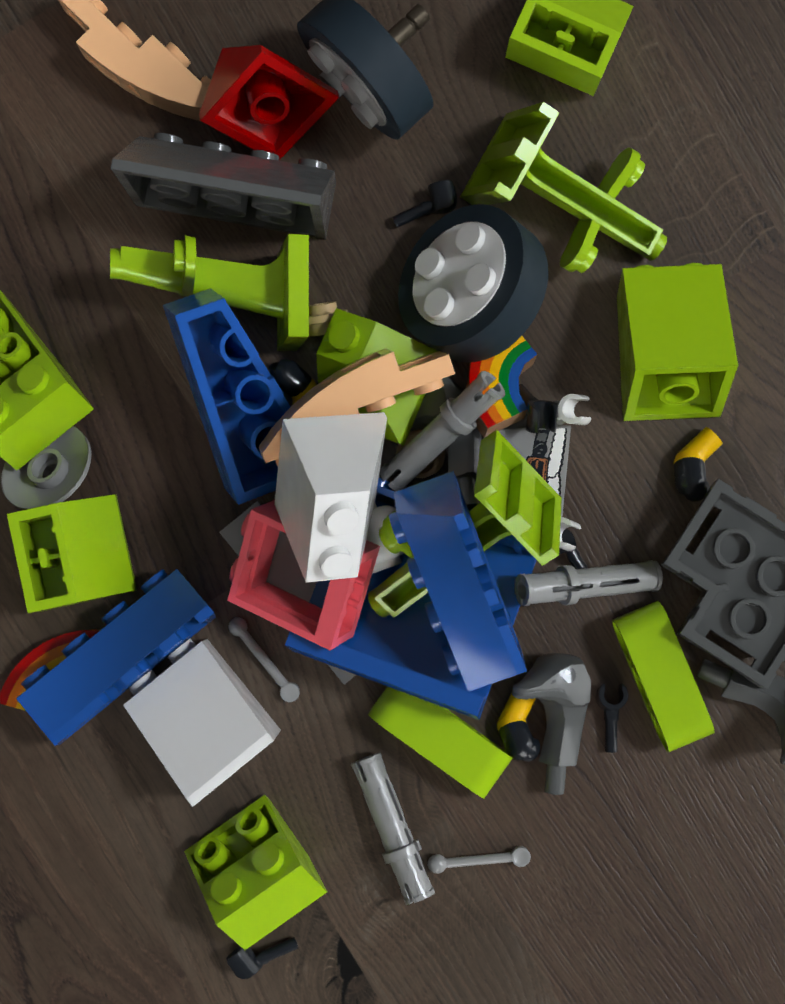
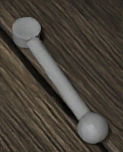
M240 617L233 618L228 625L229 632L233 636L242 639L281 688V698L286 702L297 700L300 694L299 686L294 682L286 680L249 634L246 621Z
M516 846L511 852L453 858H445L440 854H435L429 858L427 865L428 869L435 874L442 873L446 868L513 862L518 867H524L529 864L531 855L526 847Z

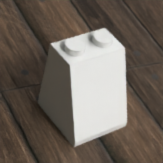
M384 412L283 419L274 505L306 583L358 577L376 500L387 416Z
M190 638L167 657L173 665L158 677L153 670L149 671L129 688L134 696L123 706L184 797L193 807L272 743L281 729L210 641L205 639L196 645Z

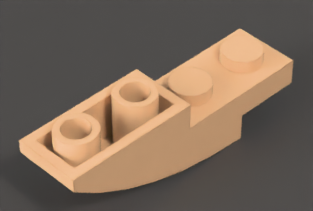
M58 0L63 10L85 31L76 41V44L85 59L102 74L127 92L151 105L173 114L200 121L199 112L211 79L204 76L199 80L187 69L191 62L175 44L169 42L164 46L153 35L143 44L139 37L124 22H121L116 27L104 15L108 9L101 0Z
M385 348L336 371L310 389L275 423L259 445L262 458L265 463L275 460L278 466L283 419L359 414L358 408L364 406L367 412H374L394 405L396 403L394 396L413 389L415 395H422L442 388L444 386L442 379L455 374L449 354L437 351L398 365L394 352Z

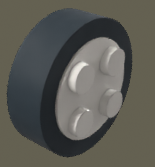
M475 204L450 212L434 223L422 235L412 249L403 268L399 283L398 304L405 326L414 337L436 351L449 354L450 359L455 361L478 362L500 354L525 333L543 303L548 284V262L544 248L533 233L497 207Z

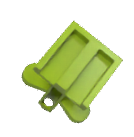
M543 101L506 113L460 196L471 205H491L509 202L521 184L579 218L560 259V266L569 272L577 270L583 273L592 265L598 253V249L593 246L598 230L649 261L656 259L667 243V236L662 234L663 229L615 199L624 186L627 188L633 186L642 175L645 163L640 160L641 154L630 147L623 150L614 160L597 188L551 159L542 151L541 146L559 115L557 110Z
M288 234L277 254V259L270 264L261 266L196 257V238L187 235L184 236V240H174L173 253L121 246V249L110 248V279H121L178 293L185 297L211 288L221 295L231 307L276 317L277 351H297L309 337V235Z
M495 430L481 440L474 496L480 503L471 509L469 513L484 551L502 538L513 535L543 566L559 556L562 498L498 430ZM388 515L383 520V526L379 529L381 542L391 553L398 554L403 552L410 558H413L409 543L399 544L397 542ZM405 563L380 585L368 593V600L372 609L379 616L387 617L391 615L395 618L426 595L428 591L426 587L416 588L408 564Z

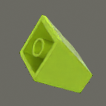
M689 263L683 266L654 267L651 265H640L634 268H622L617 293L623 420L721 417L738 368L722 264L703 265L701 263Z

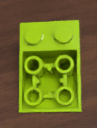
M0 290V457L14 469L19 470L94 410V408L71 376Z

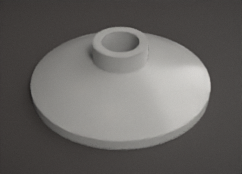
M72 426L19 470L14 469L5 462L1 476V485L5 497L21 510L65 501L78 489L88 473L91 463V446L88 439L78 428Z

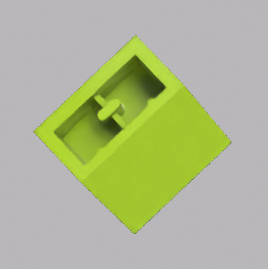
M526 0L510 36L505 58L594 96L634 6L621 0Z
M116 494L59 502L7 514L28 613L43 612L137 591Z
M266 795L260 797L184 851L215 924L244 950L327 893L310 857Z

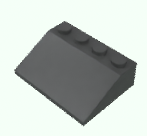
M155 133L154 138L139 136L112 158L111 170L136 206L326 239L336 178L335 171L328 170L327 164L321 161L299 159L298 164L279 161L278 155L263 150L250 151V156L232 153L229 146L211 141L203 142L202 147L183 144V139L167 133Z

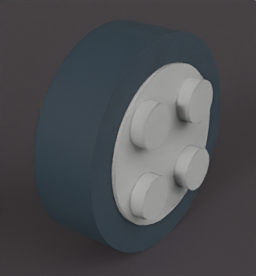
M322 0L297 23L298 33L307 48L310 58L323 71L318 76L319 79L338 90L339 97L343 95L350 102L354 114L369 129L375 127L386 136L399 140L433 108V98L427 84L413 62L401 48L416 34V30H420L430 21L429 14L421 5L417 4L406 14V18L400 19L389 31L355 0Z

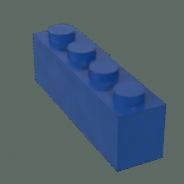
M210 288L164 304L163 308L224 489L238 505L276 491L278 466L275 460L265 463L261 456L259 445L275 423L291 407L284 397L283 391L275 378L269 373L256 348L221 295Z
M454 471L394 492L396 512L389 514V520L397 542L399 544L408 542L414 557L407 559V564L416 588L426 587L431 598V602L426 603L425 608L433 631L435 633L444 631L449 645L443 646L442 649L451 675L455 676L461 673L469 692L527 672L521 646Z
M164 569L159 571L141 586L142 591L145 593L144 596L130 607L125 601L115 606L101 619L106 626L92 638H89L86 633L81 634L61 651L66 659L51 671L46 665H43L21 683L26 691L16 699L54 746L62 744L127 691L141 677L154 669L173 651L216 618L213 610L178 569L170 575Z

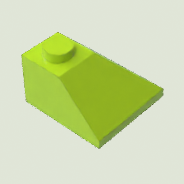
M336 308L316 353L318 384L349 364L385 348L394 352L398 365L437 351L376 321ZM412 389L395 395L396 403L392 406L374 412H367L364 406L358 408L359 414L384 412L387 416L384 439L404 446L426 394L415 395Z

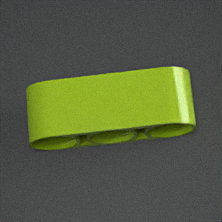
M656 601L612 619V625L665 750L669 753L714 734V726L672 624L661 603Z
M390 687L384 690L368 713L384 729L483 799L513 759L505 750L447 708Z

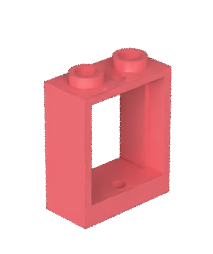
M275 500L251 509L241 527V535L244 538L239 557L235 560L230 570L229 579L232 584L227 601L329 651L352 638L355 634L380 546L366 540L358 577L330 580L323 607L320 608L266 582L280 531L286 532L274 505Z

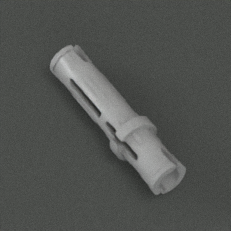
M481 371L477 378L455 399H447L440 406L441 413L387 464L380 468V475L384 481L392 474L395 475L399 470L401 471L388 484L391 489L395 491L405 489L421 471L461 434L468 435L477 426L476 420L505 396V390L501 383H498L494 388H490L483 395L482 392L496 379L492 374L487 371Z
M653 560L575 569L572 565L558 566L555 572L518 574L515 579V595L518 603L523 606L559 601L562 605H573L582 598L659 591L662 586L663 575L659 563Z
M378 752L373 754V756L369 755L351 763L385 849V852L382 853L385 864L390 863L405 905H410L413 902L417 903L432 896L435 891L426 874L419 854L422 847L418 839H413L381 753Z

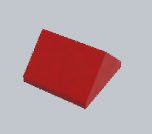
M262 45L222 48L199 112V118L203 123L254 150L268 151L278 155L280 160L339 98L338 90Z

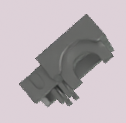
M717 479L712 483L692 519L660 564V566L702 592L676 634L722 661L759 688L768 690L777 676V669L783 661L785 662V523L777 519V515L747 496L745 498L733 491V487ZM714 506L720 510V513L692 555L685 549ZM711 630L753 657L755 660L752 665H747L705 638L708 632Z

